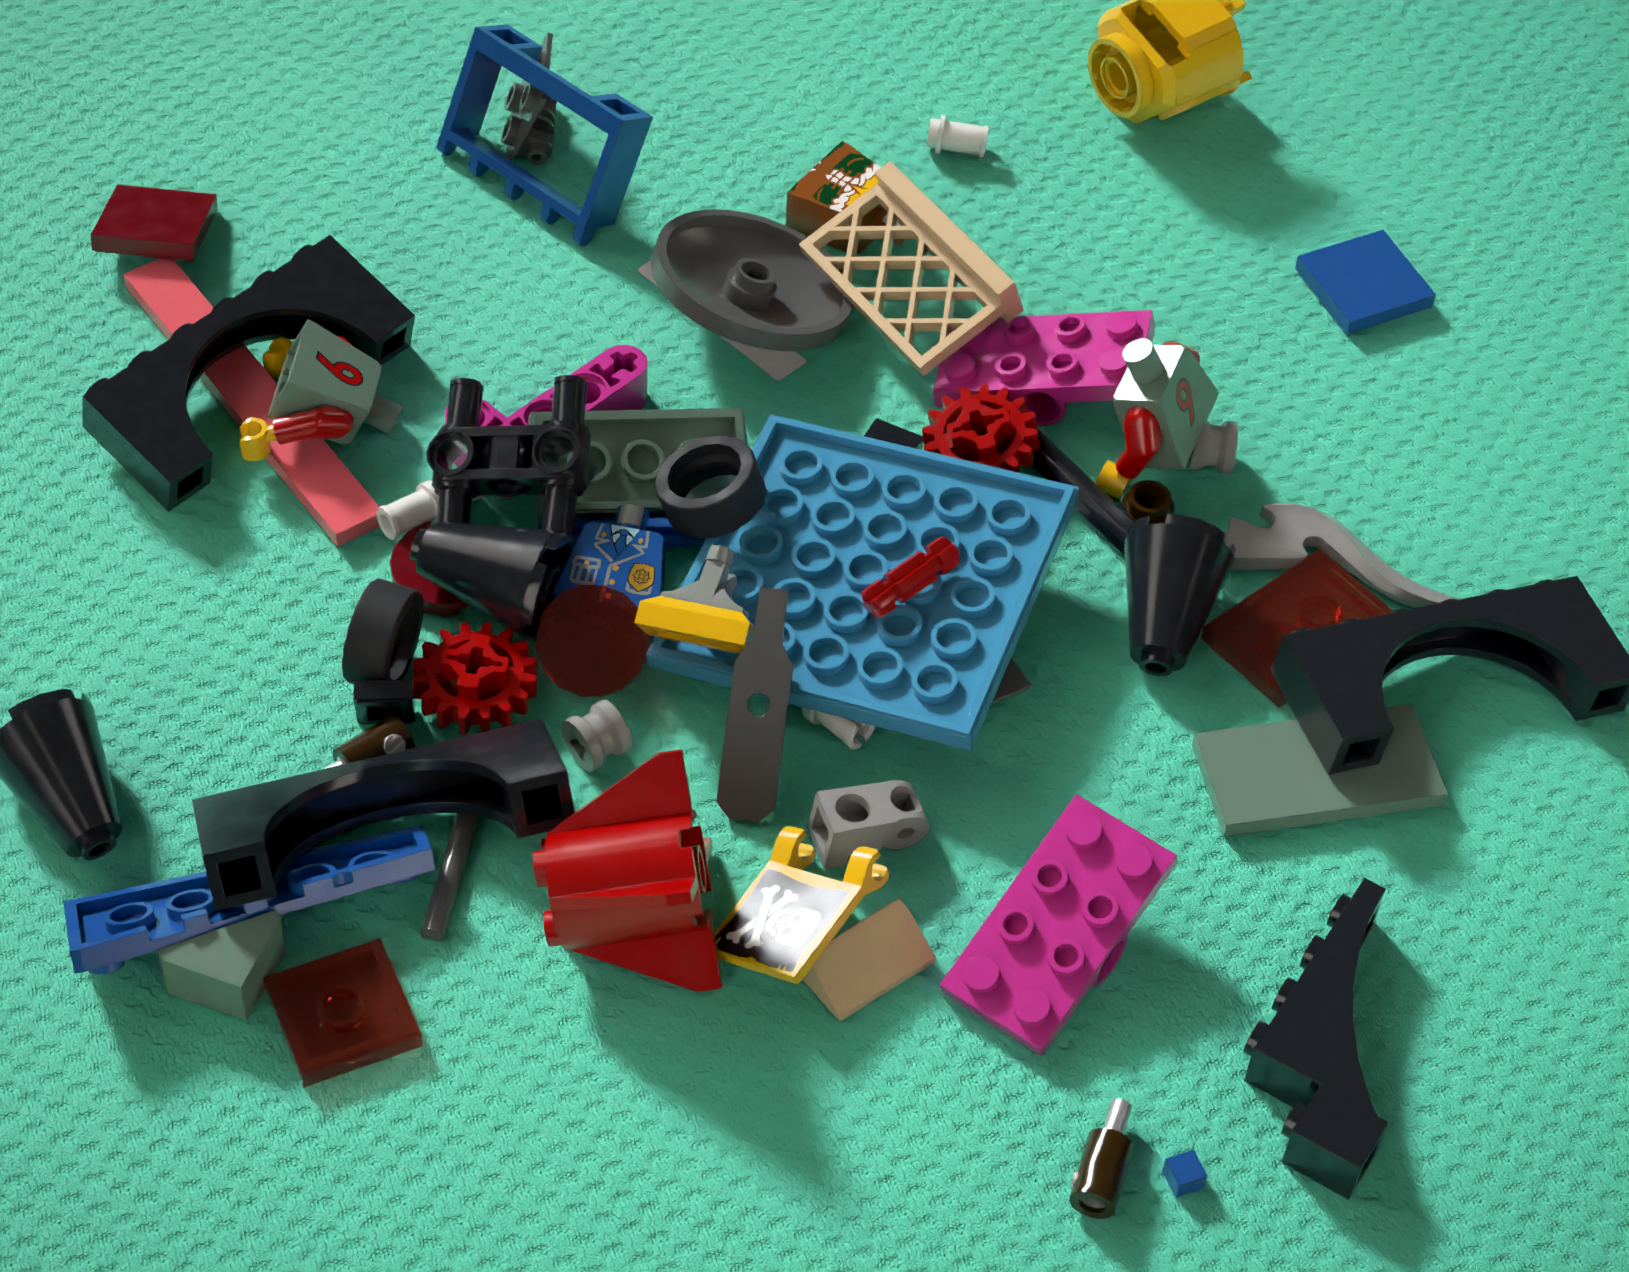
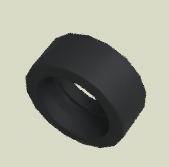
M725 435L707 436L685 444L670 454L660 466L655 480L657 496L670 525L680 534L696 539L717 538L736 531L751 521L761 509L767 492L763 475L752 449L742 440ZM723 475L737 476L729 486L717 494L698 499L685 498L694 487L705 480Z
M376 579L369 583L355 607L344 643L342 671L343 677L348 683L354 684V681L404 679L413 659L422 627L424 603L423 596L419 590L383 579Z

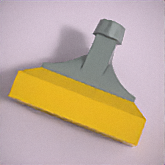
M721 545L710 546L699 581L676 590L663 591L657 597L641 600L634 623L648 636L740 654L753 639L754 625L748 619L749 613L743 607L737 605L732 598V593L737 586V576L729 574L730 567L733 564L734 551Z

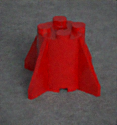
M682 749L657 753L548 831L546 838L541 839V850L533 852V870L538 888H548L551 910L544 911L543 925L549 947L562 945L564 950H570L696 992L722 989L723 986L712 926L713 908L703 910L700 894L712 892L708 861L713 850L711 837H703L701 825L692 826L697 813L692 809Z

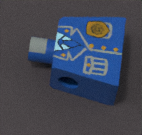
M623 504L617 509L613 525L594 521L584 525L554 587L553 601L556 622L651 639L655 638L648 636L634 623L640 601L660 596L661 592L664 591V536L657 532L646 531L650 517L647 510L634 504Z

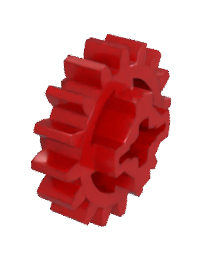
M982 384L979 394L971 395L966 386L960 387V399L954 401L946 395L941 398L943 412L929 410L928 419L930 426L922 428L924 451L1020 473L1019 465L1033 466V450L1039 449L1036 415L1034 412H1027L1026 400L1023 397L1011 402L1009 388L1003 387L996 395L990 394L988 384Z
M467 622L461 623L460 634L455 636L449 631L442 629L439 631L440 644L437 645L425 641L422 645L423 658L414 659L415 699H421L423 715L428 716L437 713V723L441 729H444L452 722L459 723L460 735H466L471 725H479L482 732L490 731L491 723L498 721L504 727L511 726L512 711L526 715L529 712L528 698H536L537 661L536 657H529V644L526 640L513 644V631L509 628L503 630L499 635L492 634L490 622H485L480 632H472Z

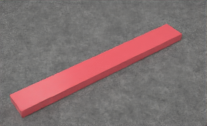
M159 258L123 274L127 290L168 340L179 327L187 323L194 324L211 313L214 308L174 259ZM246 346L220 358L200 377L202 382L239 427H241L246 419L251 417L264 420L267 426L273 424V420L267 418L277 383ZM308 438L280 445L277 440L270 441L271 452L265 459L337 547L380 527L376 516L379 505L323 438Z

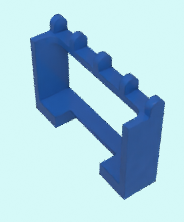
M508 24L475 27L437 142V150L445 156H449L455 151L457 146L472 155L468 165L469 172L477 177H481L490 167L507 178L504 195L515 201L522 196L525 190L543 202L540 219L551 225L558 220L561 214L576 224L573 241L581 246H586L592 240L596 227L615 224L653 116L617 93L590 96L540 64L538 60L543 47ZM502 66L608 134L583 207L475 137L480 133Z

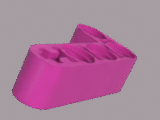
M613 346L570 374L580 376L588 382L585 411L642 410L646 405L648 361L646 355L634 346ZM554 386L508 417L482 399L480 426L528 425V418L531 412H552ZM448 406L444 413L445 424L447 423ZM467 454L458 457L454 464L458 467L461 466L466 460ZM496 495V496H500V497H513V496H517V495Z

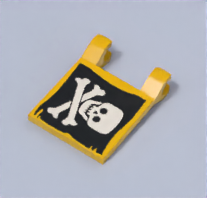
M793 826L784 827L777 836L770 861L714 933L718 960L799 985L863 897L880 889L889 878L887 867L875 863L880 857L879 851L865 846L855 849L849 859L843 882L803 871L802 869L808 867L813 862L816 851L813 846L801 843L807 835L804 829Z

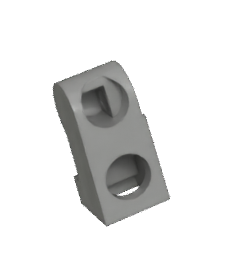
M894 780L816 791L807 829L822 866L826 869L846 865L848 856L852 855L854 850L861 846L881 850L882 847L902 849L912 846L926 836L929 831V822L914 787L909 782Z

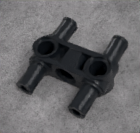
M574 375L555 377L551 422H548L546 425L480 426L484 386L481 385V382L470 378H455L451 380L447 423L442 425L437 435L431 440L426 452L427 462L433 470L432 487L434 492L439 495L436 521L470 524L472 499L477 496L544 494L541 530L560 531L561 533L571 535L573 541L570 543H573L577 499L587 489V485L594 478L596 471V461L590 452L591 433L589 428L584 425L588 382L584 378ZM573 451L572 458L568 463L561 467H555L562 455ZM467 454L466 460L461 466L451 469L458 457Z

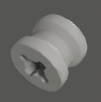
M1206 421L1187 462L1188 469L1201 470L1204 466L1215 467L1219 473L1232 474L1238 443V422L1225 421L1221 425H1213Z
M601 700L593 704L589 714L583 717L573 715L561 724L563 738L568 750L575 761L588 772L601 767L605 757L611 754L621 756L632 748V738L625 720L616 707L607 700Z

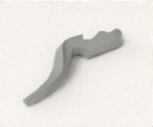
M1296 503L1262 505L1260 517L1271 522L1272 526L1270 528H1260L1231 517L1227 532L1223 531L1226 534L1224 543L1228 547L1234 544L1236 549L1231 570L1303 568L1308 556L1304 547L1313 546L1319 548L1375 590L1403 605L1419 608L1438 604L1447 599L1459 600V598L1436 592L1406 578L1376 556L1342 523L1308 506Z

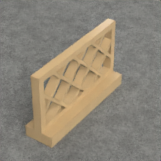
M889 161L875 172L878 184L799 243V247L802 253L924 376L1000 316L1009 323L1022 313L1024 309L1015 282L902 171ZM880 204L888 212L886 226H861L863 216ZM849 239L846 257H825L819 251L832 240ZM859 239H884L881 256L856 257ZM894 239H916L919 242L917 256H891ZM914 269L912 287H886L889 270ZM924 269H946L949 272L948 286L922 287ZM854 270H879L876 287H854L852 285ZM958 282H959L963 287H957ZM868 300H874L873 305ZM884 300H910L907 318H884L882 316ZM919 300H945L943 318H917ZM955 300H977L984 307L971 318H953ZM898 331H905L904 337ZM915 331H941L939 343L923 355L912 346Z

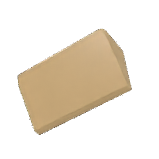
M899 898L835 936L803 978V981L840 1022L933 964L936 957L908 907Z

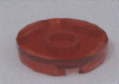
M579 585L562 592L545 608L538 628V637L536 636V652L544 672L559 688L580 697L605 698L626 689L641 674L647 661L646 653L650 647V636L634 623L638 606L626 594L605 585Z

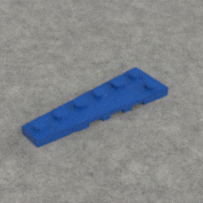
M417 826L313 848L295 860L282 874L277 885V897L215 911L206 871L64 901L69 951L74 974L86 971L96 975L112 973L121 969L127 959L155 952L158 949L276 909L278 914L282 915L389 883L410 882L421 874L435 870L432 847L423 826Z

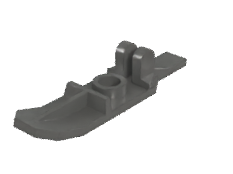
M760 587L753 639L735 659L717 793V804L729 819L759 823L773 812L776 807L780 764L793 676V666L783 646L789 590ZM757 694H764L770 700L768 712L761 716L753 715L748 706L750 699Z

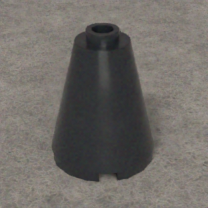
M1167 514L1165 523L1149 524L1150 516L1139 518L1129 525L1124 541L1130 657L1139 665L1142 671L1154 676H1167L1172 671L1180 670L1185 666L1233 566L1236 551L1234 544L1228 547L1224 543L1226 534L1220 528L1201 519L1179 514Z
M434 521L427 530L420 529L417 532L412 543L410 559L416 562V572L419 576L502 626L511 629L522 638L539 642L551 627V625L542 623V620L549 608L555 610L553 601L554 587L572 552L565 549L564 545L572 542L573 539L571 535L553 530Z
M59 689L41 693L16 704L8 710L12 720L0 728V779L68 856L94 860L106 855L116 846V839L120 836L123 827L95 710L89 697L82 693L81 699L74 696L71 689Z

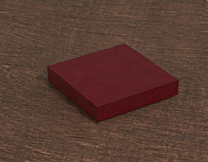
M117 184L91 233L92 250L95 252L192 261L195 259L218 210L217 194Z

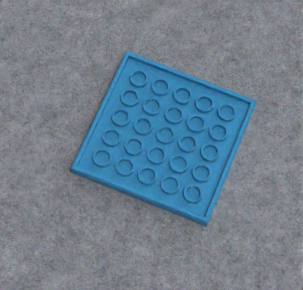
M770 414L752 448L767 489L763 506L751 521L736 531L717 538H706L680 588L699 581L710 546L721 545L734 551V556L729 574L737 576V586L732 593V598L737 605L743 607L749 613L748 619L753 625H755L760 587L789 590L783 646L793 666L789 704L972 751L1078 503L1079 487ZM947 537L958 548L960 562L957 566L944 575H939L937 572V580L901 604L896 601L897 608L884 617L875 618L864 608L861 593L865 588L878 579L884 583L886 581L884 578L885 574L917 552L927 553L924 547L937 538ZM658 637L654 638L646 653L648 667L728 688L732 686L735 659L740 655ZM757 694L758 696H762V697L768 698V697H767L766 695H764V694Z

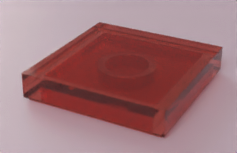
M381 938L263 977L265 991L303 1087L423 1046L421 1032Z

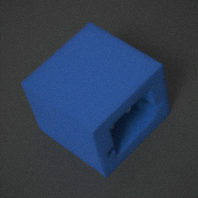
M1194 1149L1165 1159L1162 1172L1175 1198L1204 1188L1207 1174Z

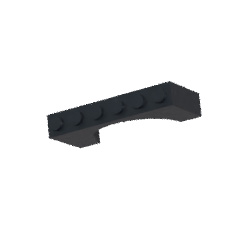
M328 235L315 245L308 244L300 248L289 262L275 271L268 270L263 272L249 288L234 298L229 296L222 299L214 306L211 313L194 324L187 323L182 325L172 334L168 341L154 350H146L139 353L131 360L128 367L109 379L102 378L92 384L85 395H83L82 427L169 512L211 482L212 453L197 435L187 410V401L192 389L211 365L232 351L257 342L275 340L279 337L295 340L307 319L334 335L346 338L352 346L378 361L380 366H382L411 345L415 315L331 235Z
M1578 576L1554 581L1546 579L1534 585L1509 590L1496 589L1484 595L1459 600L1452 598L1438 604L1414 609L1401 608L1389 614L1364 619L1351 618L1339 624L1314 629H1297L1283 635L1270 669L1272 676L1328 775L1380 763L1394 730L1384 704L1382 682L1402 666L1427 657L1441 655L1471 656L1508 666L1525 674L1550 691L1567 708L1575 721L1624 711L1629 702V654Z
M542 718L192 799L203 861L215 911L277 897V885L282 874L300 856L335 836L372 823L420 814H470L493 819L504 824L519 839L548 832L575 813L567 769Z

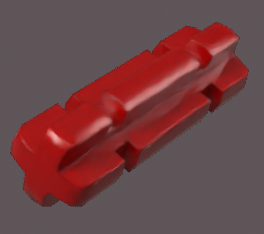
M939 537L924 547L927 553L924 554L922 551H919L885 574L884 578L886 581L884 583L878 579L865 588L861 593L864 608L875 618H882L897 608L896 601L901 604L937 580V572L939 575H944L959 564V550L956 545L952 544L947 537Z

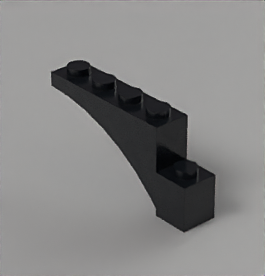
M1366 878L1363 879L1352 898L1344 893L1339 897L1327 920L1326 925L1331 927L1325 939L1318 935L1313 937L1300 961L1299 967L1305 969L1298 981L1290 977L1285 980L1272 1005V1010L1277 1012L1270 1024L1262 1020L1257 1023L1243 1050V1053L1251 1057L1244 1081L1293 1107L1281 1130V1134L1289 1138L1282 1163L1348 1200L1376 1156L1388 1125L1386 1120L1377 1116L1370 1100L1358 1060L1353 1026V985L1358 954L1375 923L1386 890L1384 887Z

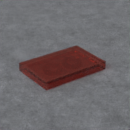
M1319 549L1203 627L1201 639L1280 708L1287 703V700L1272 676L1270 669L1284 634H1289L1301 628L1314 629L1339 624L1351 618L1364 619L1389 614L1393 610Z

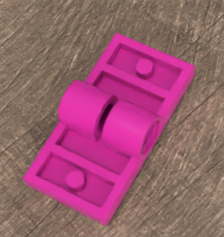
M1152 310L1016 316L1009 323L1002 317H999L939 364L932 392L937 408L942 407L941 398L944 395L952 398L954 401L960 399V387L966 386L971 395L979 394L982 384H988L990 394L996 395L1003 387L1009 388L1011 402L1023 397L1026 400L1027 412L1035 413L1037 425L1047 426L1059 422L1064 417L1067 402L1113 401V396L1127 369L1122 356L1126 345L1141 338L1149 339L1153 342L1155 331Z
M1076 794L939 985L942 993L1038 1055L1043 1056L1091 986L1098 987L1113 971L1126 947L1127 935L1178 864L1177 855Z

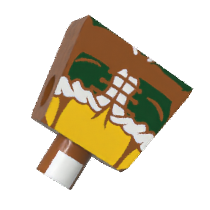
M841 141L787 192L785 226L800 232L806 237L810 236L878 184L875 172L881 167L846 142ZM880 204L863 216L861 226H886L888 212ZM849 239L832 240L826 245L847 252ZM859 239L857 254H861L875 239ZM894 239L893 243L901 245L906 239Z

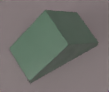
M277 909L157 950L164 984L169 994L246 1021L286 953L281 919Z

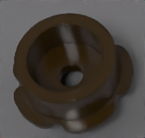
M1143 480L1135 483L1123 497L1121 508L1134 521L1150 516L1149 524L1165 523L1166 515L1173 514L1175 510L1169 489L1153 480Z

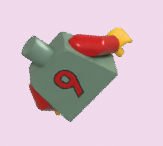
M307 319L293 343L288 338H276L269 345V351L264 353V369L272 378H279L267 418L273 420V424L267 426V423L259 418L251 417L246 419L240 427V451L243 459L255 462L266 458L270 454V441L275 440L280 445L308 438H323L340 444H347L352 441L363 422L388 434L397 421L401 405L376 393L382 370L378 361L352 346L346 338L336 336Z
M1145 338L1136 339L1124 348L1122 356L1127 369L1113 396V405L1125 436L1126 449L1117 459L1116 463L1107 460L1096 480V484L1107 495L1120 499L1124 494L1126 486L1133 479L1137 478L1144 468L1185 469L1219 395L1217 388L1199 364L1200 355L1197 350L1174 341L1165 342L1162 345H1153L1149 339Z

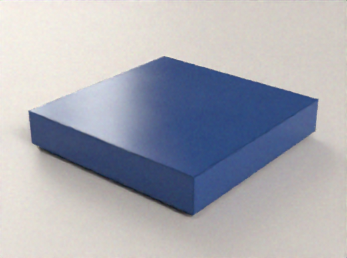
M1384 230L1297 257L1295 269L1346 335L1433 307L1436 294Z

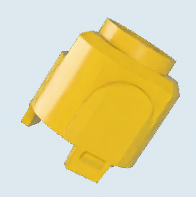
M1129 0L1106 11L1099 19V39L1092 43L1088 53L1089 75L1099 99L1115 115L1127 118L1137 124L1156 115L1162 121L1217 95L1223 97L1235 92L1240 84L1252 79L1249 70L1243 72V47L1239 31L1232 17L1244 10L1246 2L1244 0Z

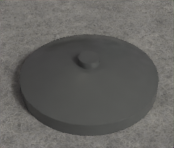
M719 209L699 210L682 214L669 221L662 228L651 257L652 273L659 289L680 312L711 332L748 346L775 351H804L824 346L842 333L853 309V304L802 253L799 243L807 238L805 235L781 223L754 214ZM824 248L819 250L825 257H833Z

